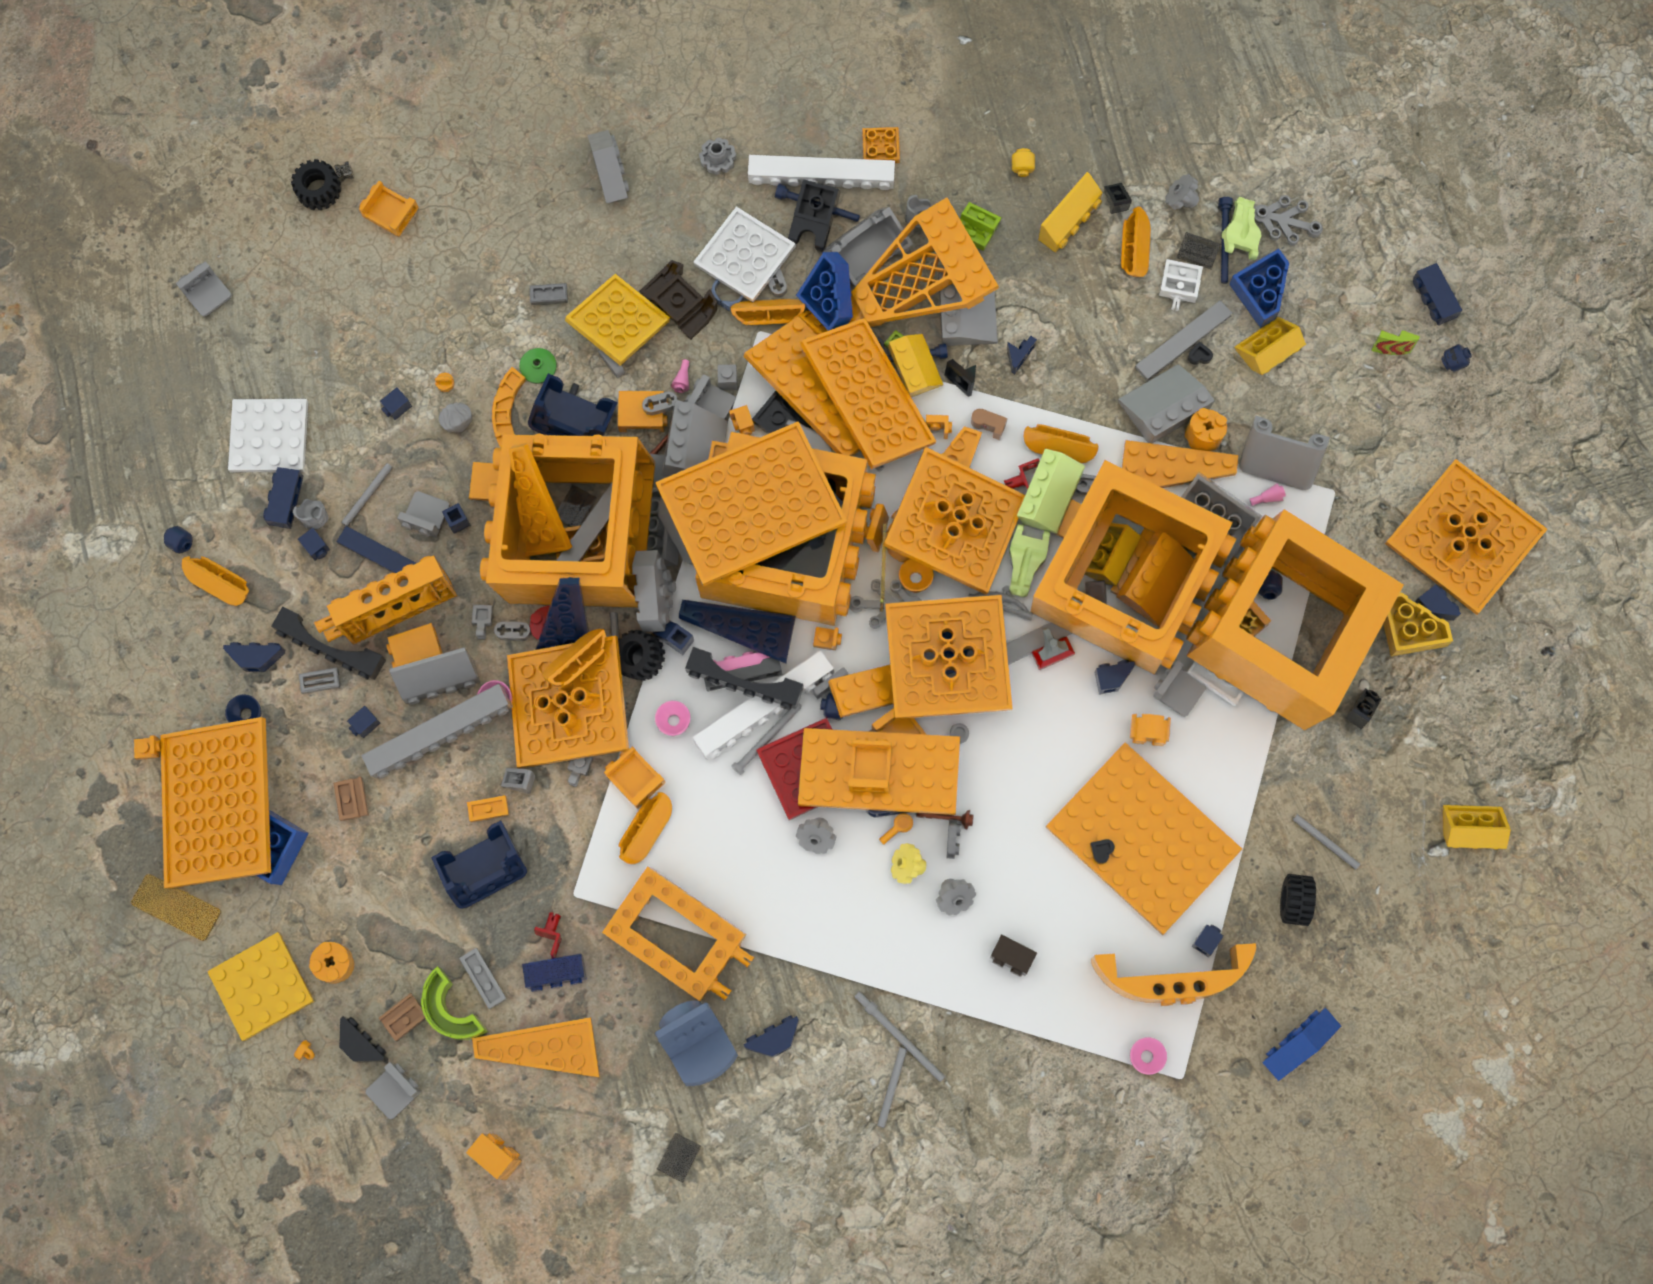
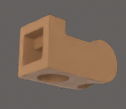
M976 409L972 413L971 424L976 429L983 428L993 432V438L1000 440L1007 424V418L984 409Z

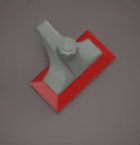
M1048 627L1043 629L1045 645L1032 651V656L1039 670L1075 655L1067 636L1057 640Z

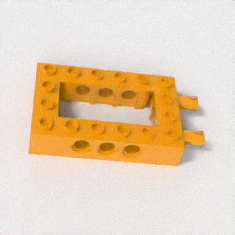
M426 556L419 563L406 565L402 568V571L387 574L384 577L385 579L378 582H370L367 584V587L361 590H353L344 598L334 599L331 601V604L327 605L330 615L315 621L314 624L319 633L324 632L328 642L344 635L354 645L456 597L457 593L449 576L435 556ZM408 580L406 586H400L401 581ZM390 588V592L387 595H382L384 589ZM420 595L419 600L412 602L413 596ZM367 597H372V601L370 603H364ZM402 603V607L399 610H394L396 604ZM385 611V615L382 618H377L379 612Z
M648 866L602 932L699 1001L703 1000L710 990L725 1001L728 997L727 995L732 990L717 981L724 967L733 957L747 968L751 964L749 961L754 959V956L740 948V944L747 935L746 933ZM652 895L717 939L695 973L689 966H685L674 959L672 954H667L661 950L656 943H652L644 938L642 933L630 928L634 921L639 919L638 915L645 905L650 903L649 899Z

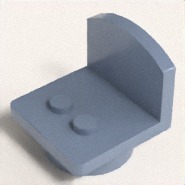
M687 1001L675 1006L662 1017L659 1023L660 1030L655 1032V1036L672 1060L685 1086H697L716 1079L731 1067L738 1056L708 1003L702 1004L699 1001Z

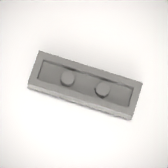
M478 948L459 958L489 1009L494 1008L507 999Z

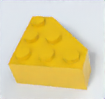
M1399 593L1383 623L1390 655L1397 656L1448 647L1453 642L1449 623L1432 614L1430 610L1421 604L1413 602L1404 593Z

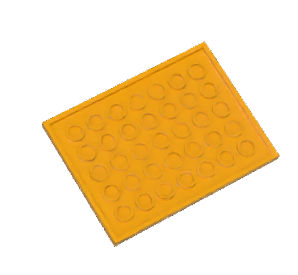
M799 421L655 482L703 586L847 524V519Z
M258 717L160 735L164 888L170 889L271 873L266 718Z
M1126 742L1046 825V828L1162 935L1167 932L1242 850L1235 841ZM1109 839L1114 843L1115 849L1109 855L1106 863L1098 864L1093 859L1090 843Z

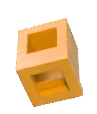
M747 405L729 411L735 431L739 430L740 434L751 435L755 431Z

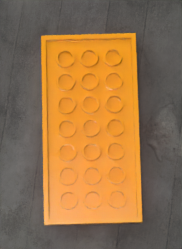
M798 316L746 351L743 357L836 453L853 456L860 449L800 345L802 340L817 334Z
M865 318L801 341L800 345L864 458L867 459L871 469L936 443V439Z
M804 728L798 806L956 815L960 736ZM858 737L867 738L868 741H876V739L883 738L891 742L889 793L849 791L848 782L850 778L852 740H856Z

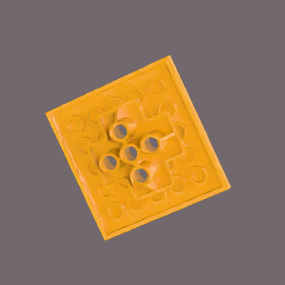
M925 447L883 546L987 595L1019 519L1017 514L1025 495Z
M1455 459L1385 544L1478 615L1547 531V528ZM1477 517L1482 518L1484 522L1480 523L1477 520ZM1450 519L1455 520L1457 522V525H1453L1450 522ZM1465 530L1469 531L1472 537L1467 536ZM1480 542L1485 543L1487 545V549H1484L1481 546ZM1453 545H1458L1461 550L1457 551Z
M1002 595L885 604L895 719L1008 711L1013 709ZM950 632L952 638L945 639L942 637V633ZM970 649L974 655L967 657L963 654V651ZM945 651H952L954 657L946 658L943 653ZM931 652L935 657L932 660H927L924 654ZM947 670H953L955 671L956 676L950 678L945 674V672Z
M617 636L605 637L603 648L605 650L603 654L567 685L560 686L549 683L544 679L543 672L548 665L573 643L507 655L509 685L512 693V719L517 768L521 769L629 750ZM585 693L584 699H583L582 701H580V698H581V697L583 696V694ZM565 697H566V698H567V699H566V702H565L564 704H562V701H563V700L565 699ZM568 715V721L566 723H563L564 719H566Z

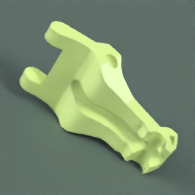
M1239 197L1234 202L1233 219L1222 232L1225 252L1232 253L1234 248L1249 252V259L1255 261L1258 257V245L1261 238V231L1254 220L1255 209L1253 207L1255 201Z
M1018 524L1009 550L1013 567L1009 592L1014 596L1026 597L1028 596L1035 572L1046 560L1050 532L1044 530L1042 540L1022 535L1024 525Z

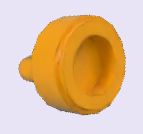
M441 373L435 378V384L440 391L449 392L453 389L455 382L449 373Z
M304 1040L295 1051L294 1057L298 1060H302L303 1057L312 1060L315 1057L314 1052L310 1049L312 1044Z

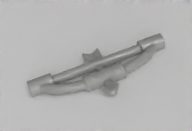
M1007 585L1002 588L1003 593L997 591H989L987 595L981 592L974 595L969 593L968 597L1002 595V605L1004 602L1013 603L1022 609V611L1003 606V611L1019 615L1021 618L1030 621L1032 620L1033 613H1030L1027 607L1019 600L1007 595V592L1010 591Z

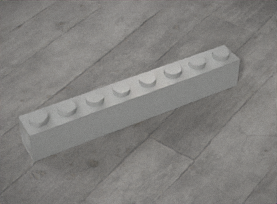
M497 684L361 756L370 776L382 779L388 776L390 771L404 768L407 762L421 759L426 752H434L441 747L440 745L457 740V736L463 733H471L475 730L474 727L490 723L492 721L491 718L507 714L509 709L513 708V705L505 688Z

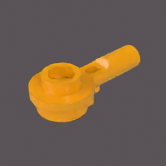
M906 813L898 814L894 819V826L879 838L882 844H886L898 832L910 831L913 827L912 817Z

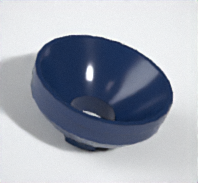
M241 694L235 696L226 706L225 716L227 721L230 723L247 720L241 717V713L245 709L251 710V717L248 719L261 717L259 702L250 695Z

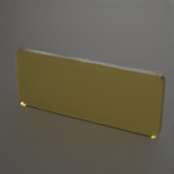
M883 524L880 612L884 611L886 547L883 546V543L887 536V524Z
M151 874L145 875L131 900L132 906L201 941H205L221 914L220 909L179 888H164V881Z

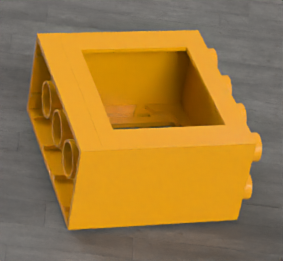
M731 432L726 452L760 437ZM812 448L826 478L832 479L835 482L836 495L843 501L842 511L847 519L846 525L837 528L827 574L824 577L817 578L754 564L742 569L743 574L735 572L703 586L696 572L695 579L700 598L765 612L792 615L798 619L835 626L837 615L847 617L851 601V584L845 583V579L855 580L859 565V547L853 546V543H864V533L868 524L866 522L868 511L861 508H872L876 486H874L876 474L867 473V459ZM792 581H793V582H798V583H803V586H801V585H799V584H794V583L791 584V583H792Z
M503 435L501 448L496 447L493 452V466L499 472L497 484L490 485L488 494L489 504L491 507H494L493 521H487L484 528V538L486 543L490 544L489 558H482L480 563L482 581H486V584L509 604L551 605L560 578H580L584 606L638 608V601H635L634 586L637 585L636 574H633L632 565L636 551H647L656 463L639 438L601 435ZM528 443L544 482L612 483L606 551L603 562L530 560L531 556L525 557L526 544L522 540L524 531L519 520L516 500L518 491L514 487L516 478L515 472L511 467L509 448L514 445Z
M1104 460L1033 596L1031 613L1124 660H1129V662L1135 661L1136 666L1154 675L1160 665L1170 669L1184 641L1174 637L1175 634L1179 631L1187 635L1202 608L1192 602L1194 597L1204 602L1219 572L1210 568L1211 564L1222 568L1237 539L1227 534L1233 522ZM1116 514L1153 533L1164 531L1179 542L1182 547L1197 554L1159 629H1155L1077 590L1086 573V569L1089 567ZM1072 598H1075L1083 603L1080 605V603L1072 600ZM1127 625L1137 629V633L1130 628H1126Z
M1284 509L1274 518L1264 515L1256 527L1251 526L1247 530L1239 544L1245 549L1238 559L1233 557L1222 573V577L1227 579V581L1220 590L1216 588L1211 593L1204 605V608L1209 613L1203 621L1197 620L1186 637V640L1193 644L1186 656L1213 672L1219 679H1224L1265 705L1268 710L1278 713L1301 729L1306 730L1335 714L1404 584ZM1271 568L1335 607L1344 615L1313 673L1239 627Z

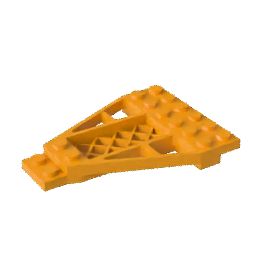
M947 197L916 215L852 290L853 317L849 323L865 318L869 326L874 327L895 320L963 308L969 310L984 301L983 297L999 289L997 282ZM919 224L929 242L911 254H906L901 243L915 226ZM899 247L903 258L878 272ZM927 257L935 258L933 266L925 265ZM922 259L921 264L915 263L918 260ZM939 259L945 269L937 267ZM911 266L919 268L917 276L909 274ZM906 268L905 273L899 272ZM923 269L931 270L929 278L921 277ZM935 271L943 273V277L940 280L933 279ZM895 276L903 277L901 285L893 284ZM890 277L889 282H884V280ZM907 278L915 280L913 288L905 286ZM919 281L927 282L926 288L923 290L917 289ZM953 283L962 301L935 306L930 296ZM879 285L887 286L885 294L877 293ZM891 288L899 289L897 297L889 296ZM903 290L911 292L909 298H901ZM876 297L883 298L881 306L879 305ZM927 298L932 305L929 308L906 311ZM887 300L895 301L894 306L890 309L885 308Z

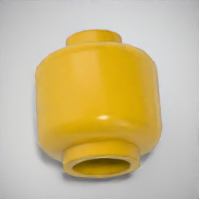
M1017 149L1012 154V171L1017 173L1019 177H1027L1029 173L1034 172L1035 154L1030 149Z

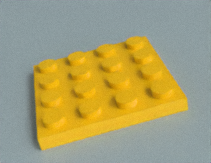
M614 274L565 317V321L621 366L668 324L670 317L618 275Z
M279 932L207 971L242 1041H246L315 1002Z

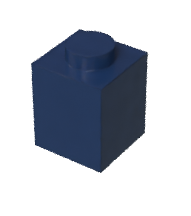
M397 387L380 400L383 406L381 408L383 413L387 417L391 416L394 420L398 419L412 407L409 400Z
M459 503L442 511L454 534L471 526Z
M311 528L298 538L315 561L324 558L330 550L314 528Z
M363 706L347 720L351 725L349 730L355 736L360 735L363 739L381 724L366 706Z
M1212 924L1210 926L1206 925L1192 944V947L1206 957H1210L1224 935L1220 933L1221 930Z

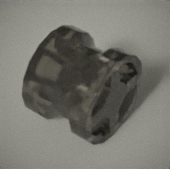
M349 161L344 162L342 165H334L340 183L348 178L354 179Z

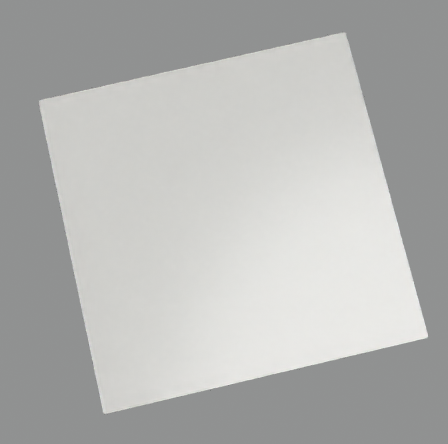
M762 331L758 332L753 347L771 334ZM749 362L747 363L733 409L747 405L751 418H753L776 390ZM943 382V386L912 397L925 422L926 415H949V422H952V433H948V439H944V429L938 431L930 430L936 439V443L927 448L942 454L964 426L980 431L982 435L970 468L1004 485L1003 480L1020 475L1019 465L1037 458L1041 460L1043 455L1033 452L1026 446L1023 436L1027 426L1033 428L1037 424H1042L1090 437L1089 441L1094 444L1097 443L1099 447L1096 456L1092 460L1081 463L1085 466L1082 474L1097 476L1104 460L1122 468L1126 440L1148 443L1141 436L975 390L968 397L956 385ZM984 409L1007 418V424L1000 440L993 438V432L983 428L976 429L972 426L971 417L974 410ZM729 418L725 443H728L731 432L739 433V430L735 431L731 418ZM754 424L755 431L750 436L762 437L768 433ZM1156 441V442L1152 443V444L1173 446V445H1169V444L1162 443V442H1159V441ZM924 449L884 464V469L881 472H878L875 468L871 469L867 463V473L876 474L874 484L876 489L872 508H861L868 511L867 526H870V513L872 509H875L877 503L884 505L889 520L879 552L872 551L866 538L863 544L853 543V546L859 547V565L856 579H845V583L851 584V598L860 596L863 600L885 601L877 592L871 589V582L874 579H879L884 589L896 601H903L897 593L890 590V583L893 580L900 581L899 570L904 562L894 559L888 553L887 548L883 546L887 530L893 522L891 516L900 506ZM860 451L852 456L865 459ZM1239 464L1237 465L1236 475L1210 479L1261 514L1262 517L1267 515L1270 518H1274L1285 509L1325 534L1335 496V491L1313 484L1310 489L1301 490L1245 473L1240 469ZM1037 467L1024 472L1028 485H1030ZM1191 482L1163 489L1181 497ZM1081 483L1080 486L1082 488H1085L1086 484ZM1277 483L1279 486H1283L1286 494L1283 497V501L1262 502L1251 505L1250 498L1261 495V493ZM1024 485L1014 489L1024 495L1027 493V488ZM1075 491L1072 499L1082 504L1086 495ZM1117 514L1112 523L1129 525L1139 535L1144 529ZM1020 519L1017 521L989 591L1003 593L1002 588L1006 585L1010 589L1013 567L1009 550L1018 524L1023 525ZM1024 525L1022 535L1042 540L1044 530ZM837 529L825 533L826 539L823 540L824 545L815 550H812L810 546L805 547L783 570L817 578L824 577L827 574ZM1050 532L1046 560L1035 572L1028 596H1014L1007 592V595L1013 596L1023 603L1030 613L1033 596L1063 541L1062 537ZM1240 546L1233 557L1238 559L1245 548ZM1184 548L1195 559L1197 554ZM683 560L675 582L676 591L673 592V605L669 610V620L691 633L694 637V642L685 654L681 655L665 642L659 640L664 645L662 649L665 650V654H663L665 662H662L661 665L663 667L661 670L658 669L656 676L652 675V679H646L642 682L627 728L629 749L633 746L666 782L650 799L657 796L658 792L665 793L671 800L672 813L647 856L636 864L624 862L619 858L621 848L618 845L640 807L636 809L610 781L574 889V896L618 910L648 866L746 933V937L740 944L742 948L1132 1065L1130 1051L1134 1043L1145 1037L1155 1038L1163 1044L1167 1052L1166 1064L1158 1073L1182 1079L1185 1075L1204 999H1198L1193 1004H1181V1001H1176V1003L1169 1006H1161V1002L1145 1003L1128 999L1110 989L1101 980L1091 964V958L1094 955L1115 953L1117 978L1212 971L1217 947L1210 957H1206L1193 948L1192 944L1206 925L1210 926L1212 924L1222 932L1278 713L1268 710L1265 705L1246 693L1233 706L1206 687V690L1188 716L1183 717L1153 697L1157 691L1154 689L1155 685L1160 679L1164 681L1167 676L1165 674L1167 668L1161 665L1155 675L1135 665L1119 691L1099 695L1094 673L1096 668L1105 663L1116 665L1118 664L1117 662L1124 659L1075 634H1071L1067 638L1075 655L1041 670H1039L1032 654L1008 665L1012 710L914 718L927 735L950 736L951 727L958 723L964 724L969 730L967 741L960 744L955 816H962L967 810H970V814L974 815L973 825L969 826L967 830L961 821H957V824H961L960 836H956V843L960 844L959 855H955V859L946 858L949 820L929 819L926 817L918 818L915 812L906 813L913 819L911 830L904 833L898 832L883 845L879 838L894 826V819L898 814L874 818L862 809L818 807L788 820L758 754L743 768L744 773L742 775H739L731 767L734 762L738 763L788 710L785 709L779 715L773 714L769 717V721L766 724L754 727L751 734L738 738L737 743L732 747L727 748L726 746L720 750L721 754L714 759H711V757L706 759L693 740V736L751 697L745 696L742 691L737 689L736 692L726 688L707 692L704 678L694 679L688 676L689 673H686L685 667L692 648L696 647L711 652L712 659L716 660V662L723 661L728 656H735L736 658L746 652H758L679 619L682 599L750 609L700 598L695 579L696 570L692 564L685 563ZM1225 562L1222 568L1211 564L1210 568L1219 572L1205 601L1203 602L1194 597L1192 602L1202 608L1193 625L1197 620L1203 621L1209 613L1204 608L1207 599L1216 588L1220 590L1227 581V579L1222 577V573L1228 565ZM933 570L934 577L931 585L922 592H910L901 584V587L910 597H919L922 601L965 598L969 596V593L974 595L979 592ZM914 573L910 576V579L913 583H919L922 577L920 574ZM1279 573L1283 578L1281 595L1276 599L1267 600L1257 593L1254 598V602L1271 620L1269 625L1254 637L1292 660L1310 592ZM1084 575L1077 590L1086 594L1085 582L1097 580ZM792 581V583H791V584L794 583V584H799V585L803 586V583H798V582H793V581ZM874 583L873 587L879 588L880 584ZM893 584L892 587L898 589L899 585ZM1105 584L1107 605L1155 629H1159V627L1119 600L1116 594L1110 592L1113 585ZM1072 598V600L1080 603V605L1083 603L1075 598ZM856 600L853 602V604L855 606L860 605V602ZM1003 603V606L1022 611L1020 607L1013 603ZM849 608L847 617L837 615L835 626L795 618L787 663L785 664L780 661L782 675L752 682L773 683L820 650L834 668V673L841 668H845L848 671V675L890 665L886 619L881 622L880 627L877 629H873L869 625L870 618L877 616L884 609L863 608L861 612L855 613ZM1003 611L1006 644L1050 622L1033 614L1030 621L1021 618L1019 615ZM872 620L871 623L873 625H877L879 622L877 620ZM1127 625V627H1126V628H1130V629L1134 630L1136 633H1137V631H1138L1137 629H1135V628H1133V627H1131V626H1129V625ZM816 627L834 630L835 627L839 628V633L842 634L841 645H837L836 650L813 647ZM1177 631L1174 637L1184 641L1173 665L1180 661L1184 664L1182 670L1187 672L1194 660L1186 656L1193 644L1186 640L1187 635ZM972 650L969 651L967 657L974 655ZM931 652L924 654L927 660H932L935 657ZM954 672V673L949 674V675H947V676L950 677V678H952V677L956 676V673ZM806 692L801 695L799 703L802 705L801 709L767 744L824 719L823 710H820L822 698L826 699V696L831 692H827L819 699L815 697L813 692L809 694ZM667 701L681 702L690 712L689 727L680 735H666L656 725L655 714L657 709ZM894 704L846 716L841 720L827 719L833 730L868 732L872 730V724L894 708ZM1132 714H1137V718L1142 717V714L1164 716V720L1170 717L1169 742H1166L1164 746H1153L1152 742L1146 741L1144 744L1132 743L1133 739H1130ZM676 715L668 719V723L671 726H676L680 721ZM1125 742L1242 848L1238 855L1164 935L1160 934L1046 828V825ZM818 817L826 819L829 826L833 828V834L837 837L833 849H828L827 853L820 854L814 853L813 850H805L799 845L800 840L796 838L797 829L800 824H804L808 819L812 820ZM905 843L913 844L915 848L919 849L922 859L926 861L925 872L916 878H912L910 884L898 883L891 873L894 852L897 849L899 850L901 844ZM950 878L954 880L964 879L967 883L973 885L976 896L972 899L974 901L973 904L966 911L961 910L957 915H947L946 912H941L936 902V899L940 896L939 890H941L942 883ZM654 895L649 899L650 903L646 904L638 915L642 918L715 939ZM1001 934L1037 952L1026 976L1021 975L1019 977L1010 972L1011 968L1005 965L1002 968L992 963L993 959L990 956ZM1194 984V990L1200 992V987ZM1174 985V991L1180 994V988ZM1153 987L1154 993L1160 995L1159 988ZM1143 1051L1141 1059L1145 1063H1150L1153 1055L1149 1051Z

